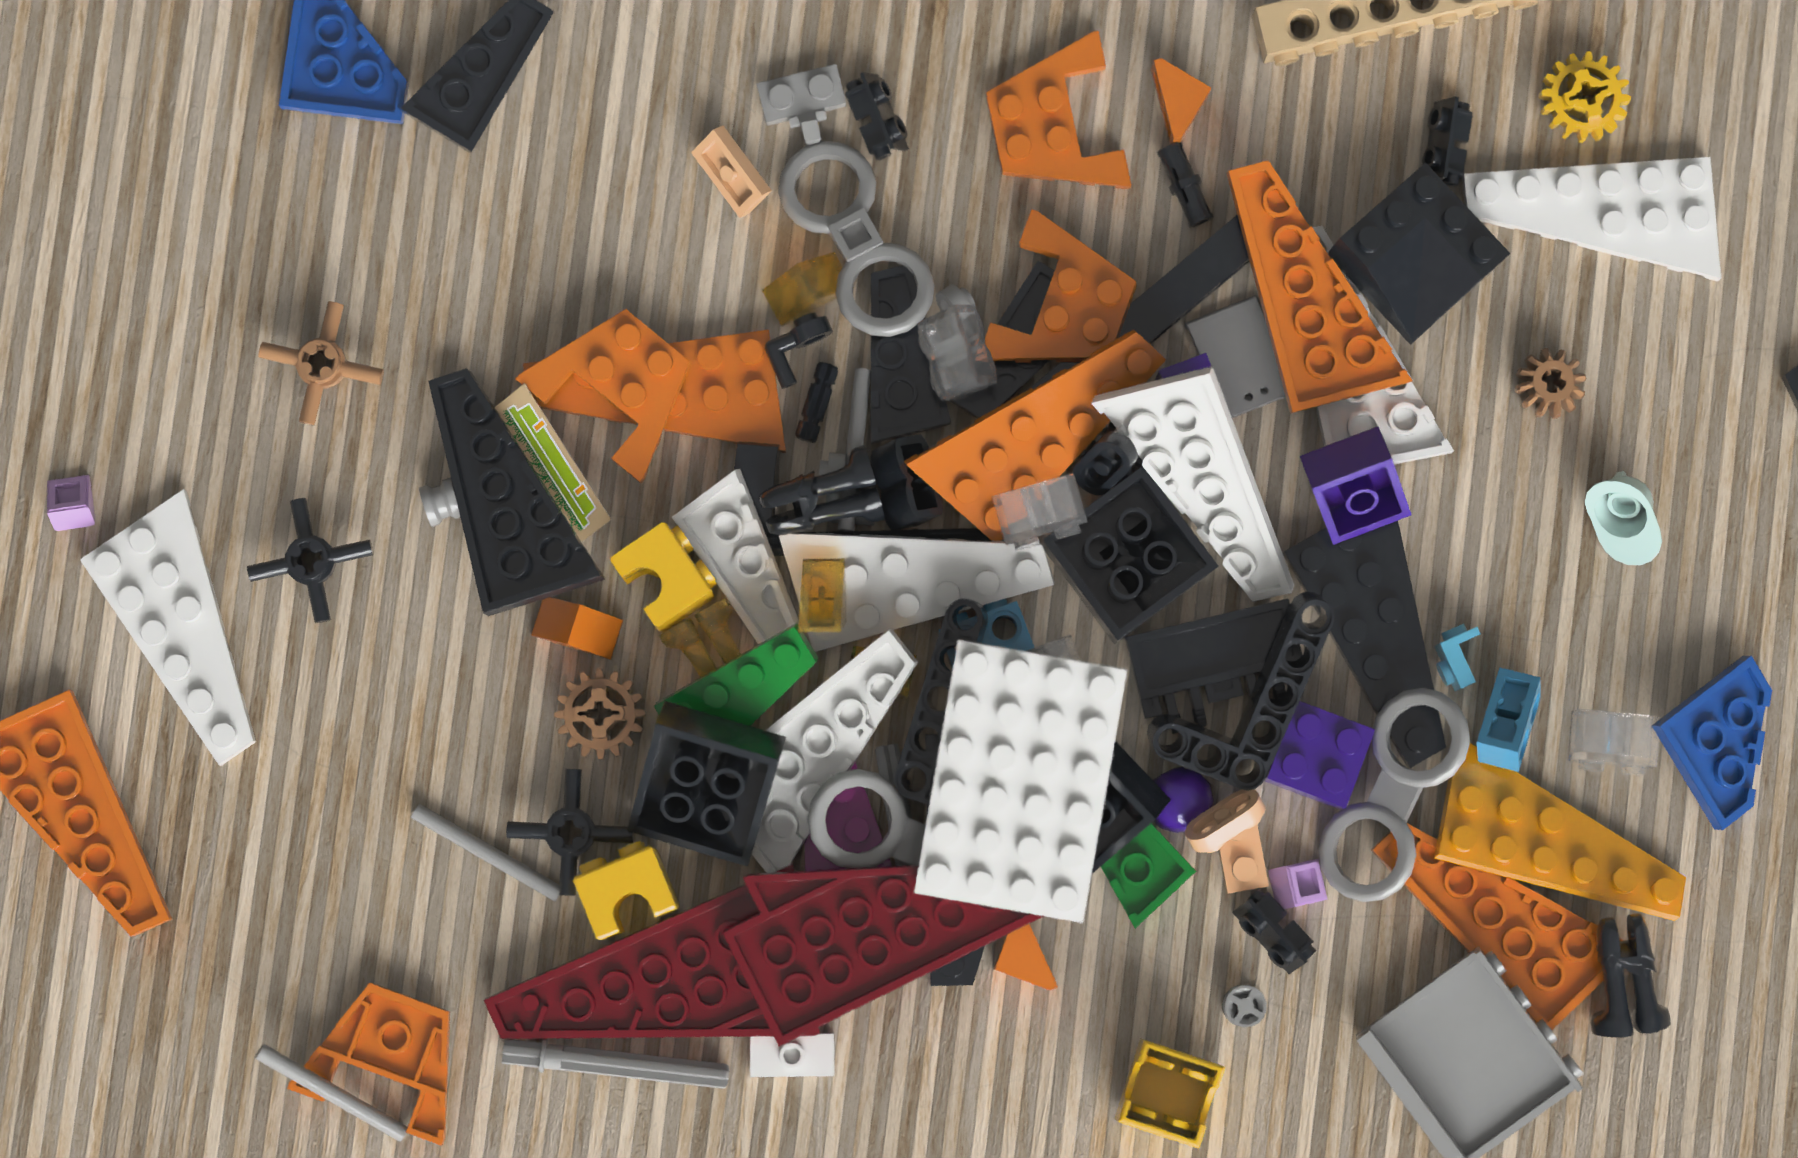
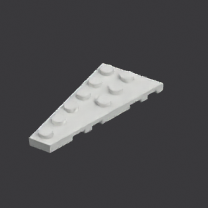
M1710 157L1465 173L1462 179L1464 204L1482 222L1541 234V237L1576 243L1577 246L1639 262L1643 260L1667 266V269L1702 275L1704 278L1714 281L1721 279Z
M1323 226L1313 227L1320 238V243L1328 252L1332 248L1333 243ZM1343 273V275L1351 285L1352 289L1354 290V292L1356 293V295L1368 311L1369 318L1371 319V321L1373 322L1381 336L1385 337L1386 341L1392 348V353L1400 363L1401 367L1406 370L1404 364L1402 363L1401 359L1396 353L1394 347L1392 346L1391 342L1386 336L1381 325H1378L1374 316L1369 310V305L1365 300L1364 296L1362 295V293H1359L1357 287ZM1412 382L1316 407L1324 446L1379 426L1394 464L1454 452L1447 438H1444L1434 421L1435 417L1428 405H1425Z
M1213 366L1094 396L1093 406L1100 414L1105 413L1116 427V433L1127 436L1133 442L1139 457L1143 460L1142 466L1179 512L1181 514L1186 513L1197 527L1196 533L1205 543L1209 542L1223 559L1222 565L1252 602L1292 593L1294 588L1293 580Z
M183 489L81 558L80 561L218 765L222 766L254 744L256 740L244 696L241 693L234 669V660L226 640L224 624L210 573L206 567L200 546L201 541L192 517L188 494Z
M818 532L816 534L792 533L779 535L809 639L815 652L881 634L890 629L895 630L945 616L949 606L959 599H970L984 605L1049 587L1055 583L1044 545L1039 542L995 540L991 542L951 538L946 540L885 535H836ZM964 607L960 611L970 609L972 607Z
M893 629L884 633L765 730L786 737L752 855L766 873H771L792 863L810 834L807 819L811 800L824 782L838 773L850 771L917 665L918 661Z

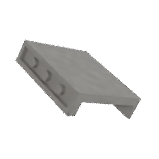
M1479 946L1356 1034V1040L1443 1158H1480L1576 1089L1579 1092L1583 1089L1580 1081L1577 1079L1583 1075L1579 1066L1569 1053L1563 1057L1559 1055L1552 1045L1558 1039L1543 1019L1537 1023L1533 1020L1526 1010L1532 1006L1529 999L1518 985L1510 989L1501 977L1507 970L1492 950L1485 955Z

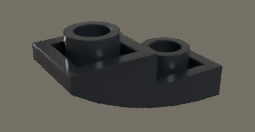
M739 441L737 443L734 470L741 469L765 533H769L766 520L775 515V507L762 508L759 495L766 489L779 484L780 444Z

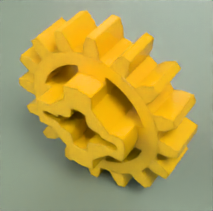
M1587 51L1583 55L1582 60L1579 61L1577 56L1571 53L1566 58L1567 66L1557 61L1552 67L1555 75L1546 74L1542 82L1550 88L1543 89L1539 93V99L1548 101V104L1540 112L1542 115L1552 114L1554 117L1549 125L1550 129H1554L1559 125L1564 128L1562 138L1566 139L1574 132L1577 133L1578 143H1583L1588 133H1591L1593 139L1599 141L1603 137V128L1607 132L1612 133L1618 127L1615 120L1622 121L1626 117L1627 112L1620 106L1627 105L1631 101V96L1622 94L1621 91L1626 88L1629 81L1628 79L1618 80L1616 78L1621 69L1619 65L1611 69L1606 67L1607 56L1603 55L1598 62H1594L1591 51ZM1589 73H1592V74L1598 76L1599 78L1602 79V81L1599 80V79H1597V78H1594V77L1590 76ZM1568 77L1567 85L1569 90L1558 97L1560 84L1564 78ZM1580 91L1584 95H1596L1589 104L1586 99H1574ZM1608 98H1611L1609 111L1602 118L1601 104ZM1569 113L1579 118L1580 122L1572 119L1567 114Z

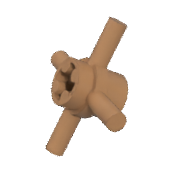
M328 301L319 338L306 342L300 350L262 342L260 345L259 358L296 366L299 376L308 384L298 421L300 423L311 426L315 425L323 389L337 385L343 377L381 385L384 369L347 361L344 351L335 343L344 308L343 304ZM318 353H322L332 360L331 369L327 366L322 367L320 374H315L312 372L315 361L313 357Z

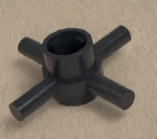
M306 498L294 499L290 501L297 539L289 545L285 558L248 565V577L250 582L289 574L296 582L307 586L314 622H327L331 620L323 582L333 574L336 563L373 556V546L369 539L332 547L324 539L313 534ZM304 551L307 553L310 551L314 553L320 552L321 560L314 563L313 568L315 571L306 573V568L302 566V561L299 558Z
M565 769L563 808L553 813L547 823L508 821L506 830L507 838L546 840L551 850L561 856L559 895L576 896L573 878L577 876V858L587 852L594 842L633 843L634 833L627 831L628 826L595 825L590 815L580 809L582 770ZM565 820L573 821L575 827L582 828V836L575 837L571 845L564 844V839L560 836V830L564 826Z

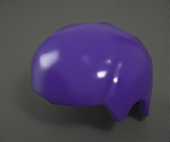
M1177 767L1166 771L1153 780L1171 799L1154 821L1160 829L1175 833L1185 832L1187 825L1193 819L1212 807L1214 799L1211 786L1201 773L1185 767Z

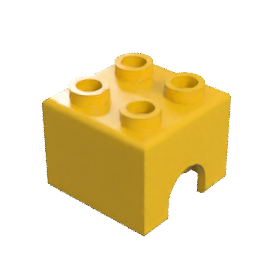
M661 522L610 558L611 563L627 585L644 575H653L661 579L662 590L659 597L643 609L660 633L666 632L713 600L714 593L711 588L717 585L704 562L699 560L694 564L688 554L694 549L680 527L676 525L670 529L665 522Z
M638 841L619 849L620 858L607 863L605 858L599 857L578 866L581 874L575 876L573 882L597 939H609L625 932L620 920L619 910L623 901L631 895L639 894L646 898L655 917H662L680 908L679 901L656 848L646 847L644 842Z
M1140 1038L1114 1119L1118 1122L1199 1148L1206 1129L1207 1114L1213 1096L1219 1088L1225 1066Z

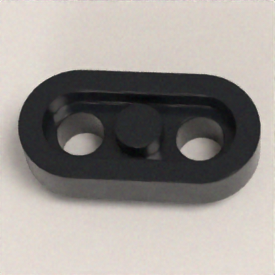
M1108 432L1074 466V479L1086 492L1093 495H1104L1135 464L1138 458L1137 449L1127 436L1116 432Z

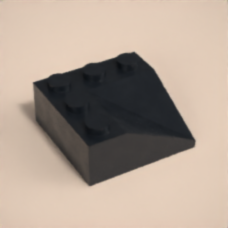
M1426 162L1341 236L1327 252L1339 269L1410 345L1511 254Z
M1143 466L1049 534L1041 542L1048 556L1114 644H1117L1219 567Z
M665 701L655 725L627 831L748 867L786 737Z

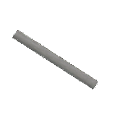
M856 368L854 373L845 466L848 464L851 450L864 444L871 370L865 368ZM859 488L844 490L841 498L857 493ZM856 517L839 519L838 531L854 532Z
M418 804L411 818L551 900L556 902L560 896L559 884L425 806Z
M264 1043L257 1051L255 1059L397 1141L400 1142L406 1135L408 1126Z

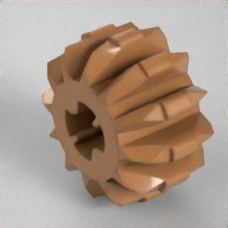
M1544 348L1540 351L1539 359L1533 355H1529L1525 359L1529 369L1519 368L1516 372V376L1526 383L1517 385L1514 388L1515 393H1528L1529 397L1521 405L1526 409L1533 403H1536L1535 416L1538 418L1545 414L1547 407L1552 419H1558L1561 416V407L1571 413L1576 409L1573 399H1582L1585 396V391L1575 385L1583 383L1586 380V375L1582 373L1573 374L1572 370L1578 367L1580 362L1574 359L1565 364V350H1559L1553 360L1549 349ZM1549 375L1555 377L1553 384L1558 386L1552 392L1546 390L1547 383L1542 381Z

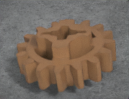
M597 668L595 678L590 679L583 671L580 673L582 682L580 685L576 686L570 681L566 683L571 691L569 697L562 695L557 697V700L565 705L564 710L554 713L555 718L565 720V725L561 726L557 731L560 735L571 734L572 737L567 743L569 748L572 749L579 743L583 745L581 749V756L587 758L592 749L596 750L599 760H604L606 750L611 749L616 757L621 756L619 745L624 742L626 745L633 747L635 744L630 737L631 733H643L644 729L636 724V718L645 717L646 711L636 709L635 706L643 697L641 694L630 695L629 691L634 685L631 680L624 682L622 685L618 683L620 679L619 672L614 671L609 679H605L603 670ZM608 687L619 692L626 701L627 706L615 705L610 701ZM591 689V698L583 706L574 707L577 699L585 691ZM603 703L606 710L620 713L619 715H611V717L604 718L603 725L598 726L594 718L587 715L581 716L582 714H590V712L597 711L598 704ZM618 722H627L623 731L614 739L609 740L612 728ZM574 723H585L591 728L593 741L585 739L577 731Z

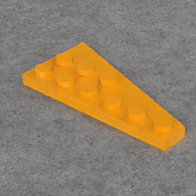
M1471 743L1469 744L1465 761L1454 776L1448 779L1435 859L1674 921L1680 917L1686 883L1684 875L1518 772L1478 762L1477 747Z

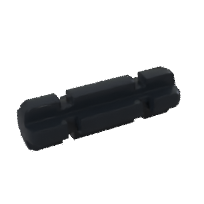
M819 362L816 365L813 375L815 382L810 384L801 413L803 420H799L796 428V438L809 443L817 441L820 432L818 424L823 422L832 394L830 387L835 384L838 375V368L826 362Z

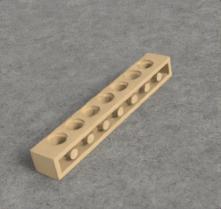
M1283 0L1255 7L1252 21L1263 64L1274 61L1275 66H1284L1298 61L1299 55L1314 52L1316 57L1326 56L1339 51V46L1354 42L1355 47H1364L1378 42L1379 36L1394 33L1395 38L1407 37L1419 32L1418 27L1434 24L1436 29L1445 28L1458 23L1459 17L1473 14L1475 19H1483L1499 12L1498 8L1513 5L1515 10H1520L1538 4V0H1428L1430 8L1425 10L1415 8L1410 0ZM1375 3L1385 5L1390 11V17L1387 19L1374 17L1370 11V5ZM1338 12L1343 13L1349 18L1351 25L1345 29L1337 28L1331 23L1330 15ZM1295 22L1305 23L1309 27L1311 35L1306 38H1298L1292 34L1290 25Z

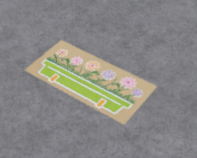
M524 383L499 403L495 409L575 533L583 542L612 519Z

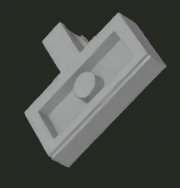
M837 64L757 83L766 125L789 121L791 128L801 126L805 146L821 142L818 122L827 120L826 111L846 107Z

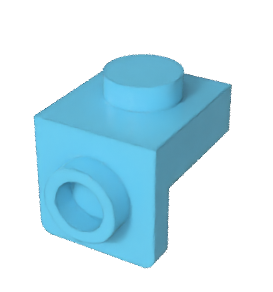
M1464 624L1441 633L1444 641L1434 646L1441 660L1436 663L1438 673L1446 686L1451 684L1454 691L1476 682L1459 644L1480 635L1478 626L1468 631Z

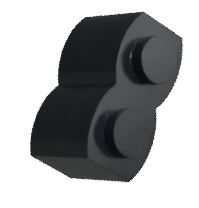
M921 434L896 438L871 452L870 463L874 478L882 490L881 504L885 521L892 531L916 527L942 515L943 512L942 496L904 463L905 460L915 454L920 455L930 449Z

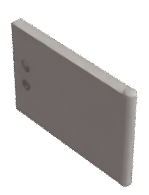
M1257 296L1249 297L1185 323V328L1189 331L1198 354L1207 353L1232 418L1286 397L1267 324L1258 304Z

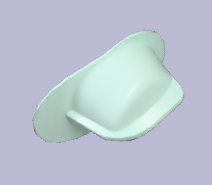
M1624 471L1617 472L1612 479L1594 484L1587 491L1585 505L1598 540L1605 552L1616 561L1626 565H1643L1652 561L1659 553L1662 544L1661 531L1653 511L1654 501L1651 491L1646 484L1636 478L1627 476Z

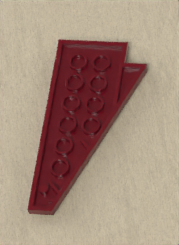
M793 863L773 872H791L796 870ZM746 884L484 999V1003L501 1039L773 1036L722 933L723 930L760 913ZM818 1027L802 1036H816L821 1033V1029Z
M919 865L754 873L744 876L743 879L760 913L723 930L722 933L780 1047L1044 916L914 893Z

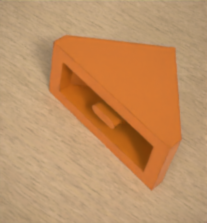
M1162 58L1153 60L1151 72L1171 145L1183 140L1209 97L1212 88Z
M549 597L542 599L531 636L611 660L623 620L581 604Z
M1030 924L1007 934L994 970L1050 991L1057 988L1058 985Z

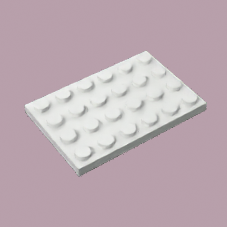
M958 640L914 893L1083 923L1127 669Z

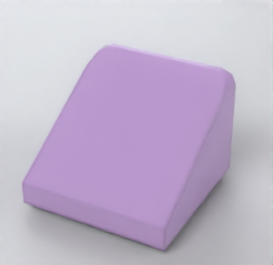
M89 475L47 481V514L54 530L82 528L95 524Z
M1318 859L1269 870L1268 874L1274 899L1283 909L1328 900Z

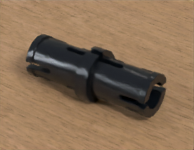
M1182 142L1173 143L1157 152L1158 157H1160L1172 184L1169 186V190L1173 196H1177L1188 221L1189 228L1199 226L1214 218L1199 186L1202 180L1199 174H1194L1183 149Z

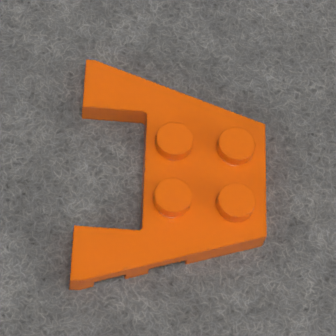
M1099 31L1089 33L986 92V100L1002 175L1048 181L1063 180L1095 186V184L1124 190L1131 188L1124 149L1088 157L1081 156L1065 82L1067 77L1106 69Z
M1031 209L1019 242L1020 248L1058 259V263L1032 334L1029 335L990 322L978 355L979 361L983 363L1015 360L1016 363H1031L1032 360L1082 362L1089 358L1091 353L1119 338L1137 287V283L1133 278L1043 214Z
M625 309L520 373L516 377V381L521 385L525 383L530 393L545 405L572 373H576L638 425L611 459L641 484L646 478L649 465L655 450H657L662 432L673 410L691 363L636 316Z
M369 983L323 1043L310 1056L304 1067L332 1083L340 1061L419 1089L421 1093L406 1133L438 1145L444 1144L446 1137L450 1011L383 986ZM293 1080L289 1082L287 1087L289 1090L322 1102L326 1100Z

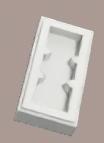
M834 1033L800 1036L780 1047L774 1036L750 1037V1077L835 1076Z

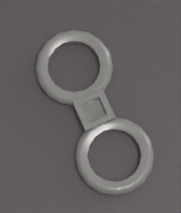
M821 141L804 146L789 158L780 174L778 194L783 210L796 225L813 233L830 234L845 261L837 277L835 295L841 313L853 327L872 336L891 337L908 332L924 319L933 303L935 284L929 266L915 251L900 244L883 243L882 238L867 214L875 200L876 179L870 163L858 150L842 142ZM824 159L838 160L848 165L855 172L859 180V192L853 204L843 212L831 216L816 215L806 210L797 200L795 193L796 181L801 172L812 163ZM880 261L896 262L907 267L914 275L917 283V296L911 307L901 315L888 319L875 318L863 312L855 303L853 297V285L859 273L870 264Z
M1427 688L1405 690L1385 703L1377 714L1373 729H1375L1372 737L1373 753L1382 770L1367 802L1351 804L1346 809H1342L1334 814L1322 831L1318 847L1321 869L1330 885L1347 898L1361 902L1384 900L1402 888L1412 874L1416 859L1414 835L1407 825V821L1422 789L1437 786L1454 776L1466 759L1470 744L1468 721L1458 704L1442 692ZM1426 705L1434 707L1444 715L1450 725L1452 741L1448 754L1440 764L1430 770L1415 771L1406 768L1397 761L1391 750L1389 736L1392 724L1400 713L1413 706ZM1364 819L1380 821L1388 827L1396 839L1398 849L1395 867L1388 877L1376 884L1370 885L1356 883L1347 877L1338 864L1336 851L1339 837L1345 829L1354 822Z
M855 769L838 773L821 785L811 800L807 821L811 840L824 858L842 868L877 867L890 857L911 865H919L926 825L907 817L904 799L892 782L876 772ZM857 786L870 788L881 795L888 806L890 815L888 832L881 843L869 851L860 853L844 851L835 845L827 833L825 823L827 808L833 798L845 789Z

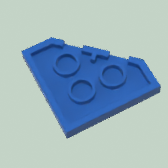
M294 0L279 107L285 110L403 124L405 113L399 109L407 102L409 84L346 1Z
M1752 655L1740 657L1652 725L1714 830H1724L1754 806L1756 790L1752 789L1755 766L1761 763L1766 732L1761 731L1765 707H1770L1772 689Z

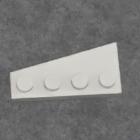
M736 469L672 516V518L687 537L698 557L704 562L756 642L760 644L795 623H798L801 629L802 627L741 469Z

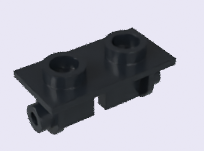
M862 72L860 73L861 79H855L847 83L848 91L845 93V96L855 119L860 121L870 116L872 122L859 128L869 154H874L878 161L891 155L890 149L909 150L905 141L907 130L901 118L894 114L889 102L892 99V94L886 81L879 77L878 74Z
M1456 96L1434 102L1428 118V126L1430 128L1428 145L1422 157V165L1426 162L1442 181L1449 186H1458L1459 179L1464 178L1467 150L1454 147L1455 141L1469 142L1473 118L1470 104L1458 102L1459 97Z
M1260 888L1257 889L1245 903L1232 912L1239 919L1241 928L1248 935L1255 937L1268 951L1271 961L1276 966L1283 968L1288 974L1304 965L1308 961L1307 959L1316 952V949L1311 945L1314 941L1294 920L1284 929L1278 924L1288 913L1269 892L1264 894Z

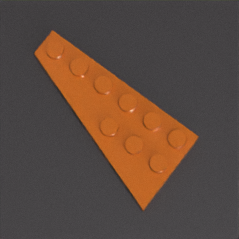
M1269 160L1228 170L1226 173L1290 414L1412 382L1413 380L1407 371L1401 367L1392 353V348L1385 337L1381 336L1369 318L1368 311L1333 258H1330L1320 243L1317 233L1312 226H1309L1299 211L1296 201Z
M769 329L668 343L688 359L691 364L663 431L733 442L734 444H737L739 441L780 444V452L786 453L776 376L765 351V344L770 340ZM540 361L523 363L524 371ZM572 373L546 405L532 394L541 409L637 425L576 373Z
M1133 329L1091 353L1089 358L1068 370L1063 369L1051 376L1052 379L1035 389L1030 388L976 419L974 424L953 436L948 435L936 442L937 445L920 455L915 454L905 460L904 463L991 541H1001L1110 422L1105 413L1100 414L1093 406L1094 396L1146 383L1167 359Z
M67 690L1 720L0 791L9 800L8 802L46 844L64 860L68 868L77 878L83 881L97 897V900L130 936H136L171 920V914L73 690Z
M1407 823L1414 835L1416 859L1412 874L1404 886L1468 953L1478 946L1485 955L1492 950L1507 970L1501 977L1510 989L1518 985L1531 1002L1532 1006L1526 1010L1533 1020L1537 1023L1543 1019L1550 1029L1553 1030L1604 981L1602 966L1597 960L1598 952L1596 951L1598 925L1583 919L1565 909V907L1508 877L1435 859L1438 839ZM1390 831L1371 851L1392 871L1396 864L1398 849L1396 839Z

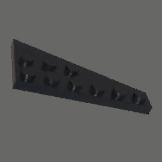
M466 368L429 380L430 391L483 613L489 617L606 580L473 373Z
M1398 521L1335 545L1331 541L1327 528H1324L1283 552L1303 590L1320 595L1333 610L1334 621L1329 634L1376 715L1388 700L1405 690L1418 688L1434 690ZM1313 605L1317 614L1320 616L1321 607L1318 605ZM1426 705L1410 707L1400 713L1392 724L1389 737L1408 769L1446 748L1439 711L1434 707Z

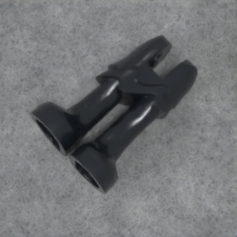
M865 445L853 448L850 452L848 464L836 471L819 476H814L815 471H811L806 475L801 474L792 480L774 485L759 495L762 508H774L789 503L793 505V510L776 514L766 520L767 529L773 535H787L804 532L805 530H813L814 525L851 517H863L870 522L885 520ZM862 488L853 495L817 504L818 496L848 489Z
M1639 913L1627 916L1628 940L1626 941L1619 940L1617 924L1613 917H1605L1599 921L1596 933V951L1598 952L1597 960L1602 966L1606 1000L1605 1009L1594 1013L1591 1018V1031L1597 1036L1629 1037L1633 1035V1027L1639 1033L1651 1034L1664 1030L1671 1025L1668 1008L1658 1003L1655 994L1651 970L1657 973L1654 963L1656 959L1652 953L1647 924ZM1624 968L1632 973L1635 1008L1632 1013V1019L1628 1007Z

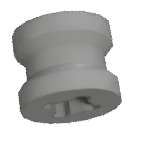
M451 477L442 480L441 484L436 487L428 485L419 487L421 500L432 527L440 525L442 520L448 517L460 518Z
M1237 985L1230 988L1222 1001V1011L1226 1019L1240 1027H1252L1258 1024L1264 1018L1267 1010L1264 995L1257 988L1249 985Z

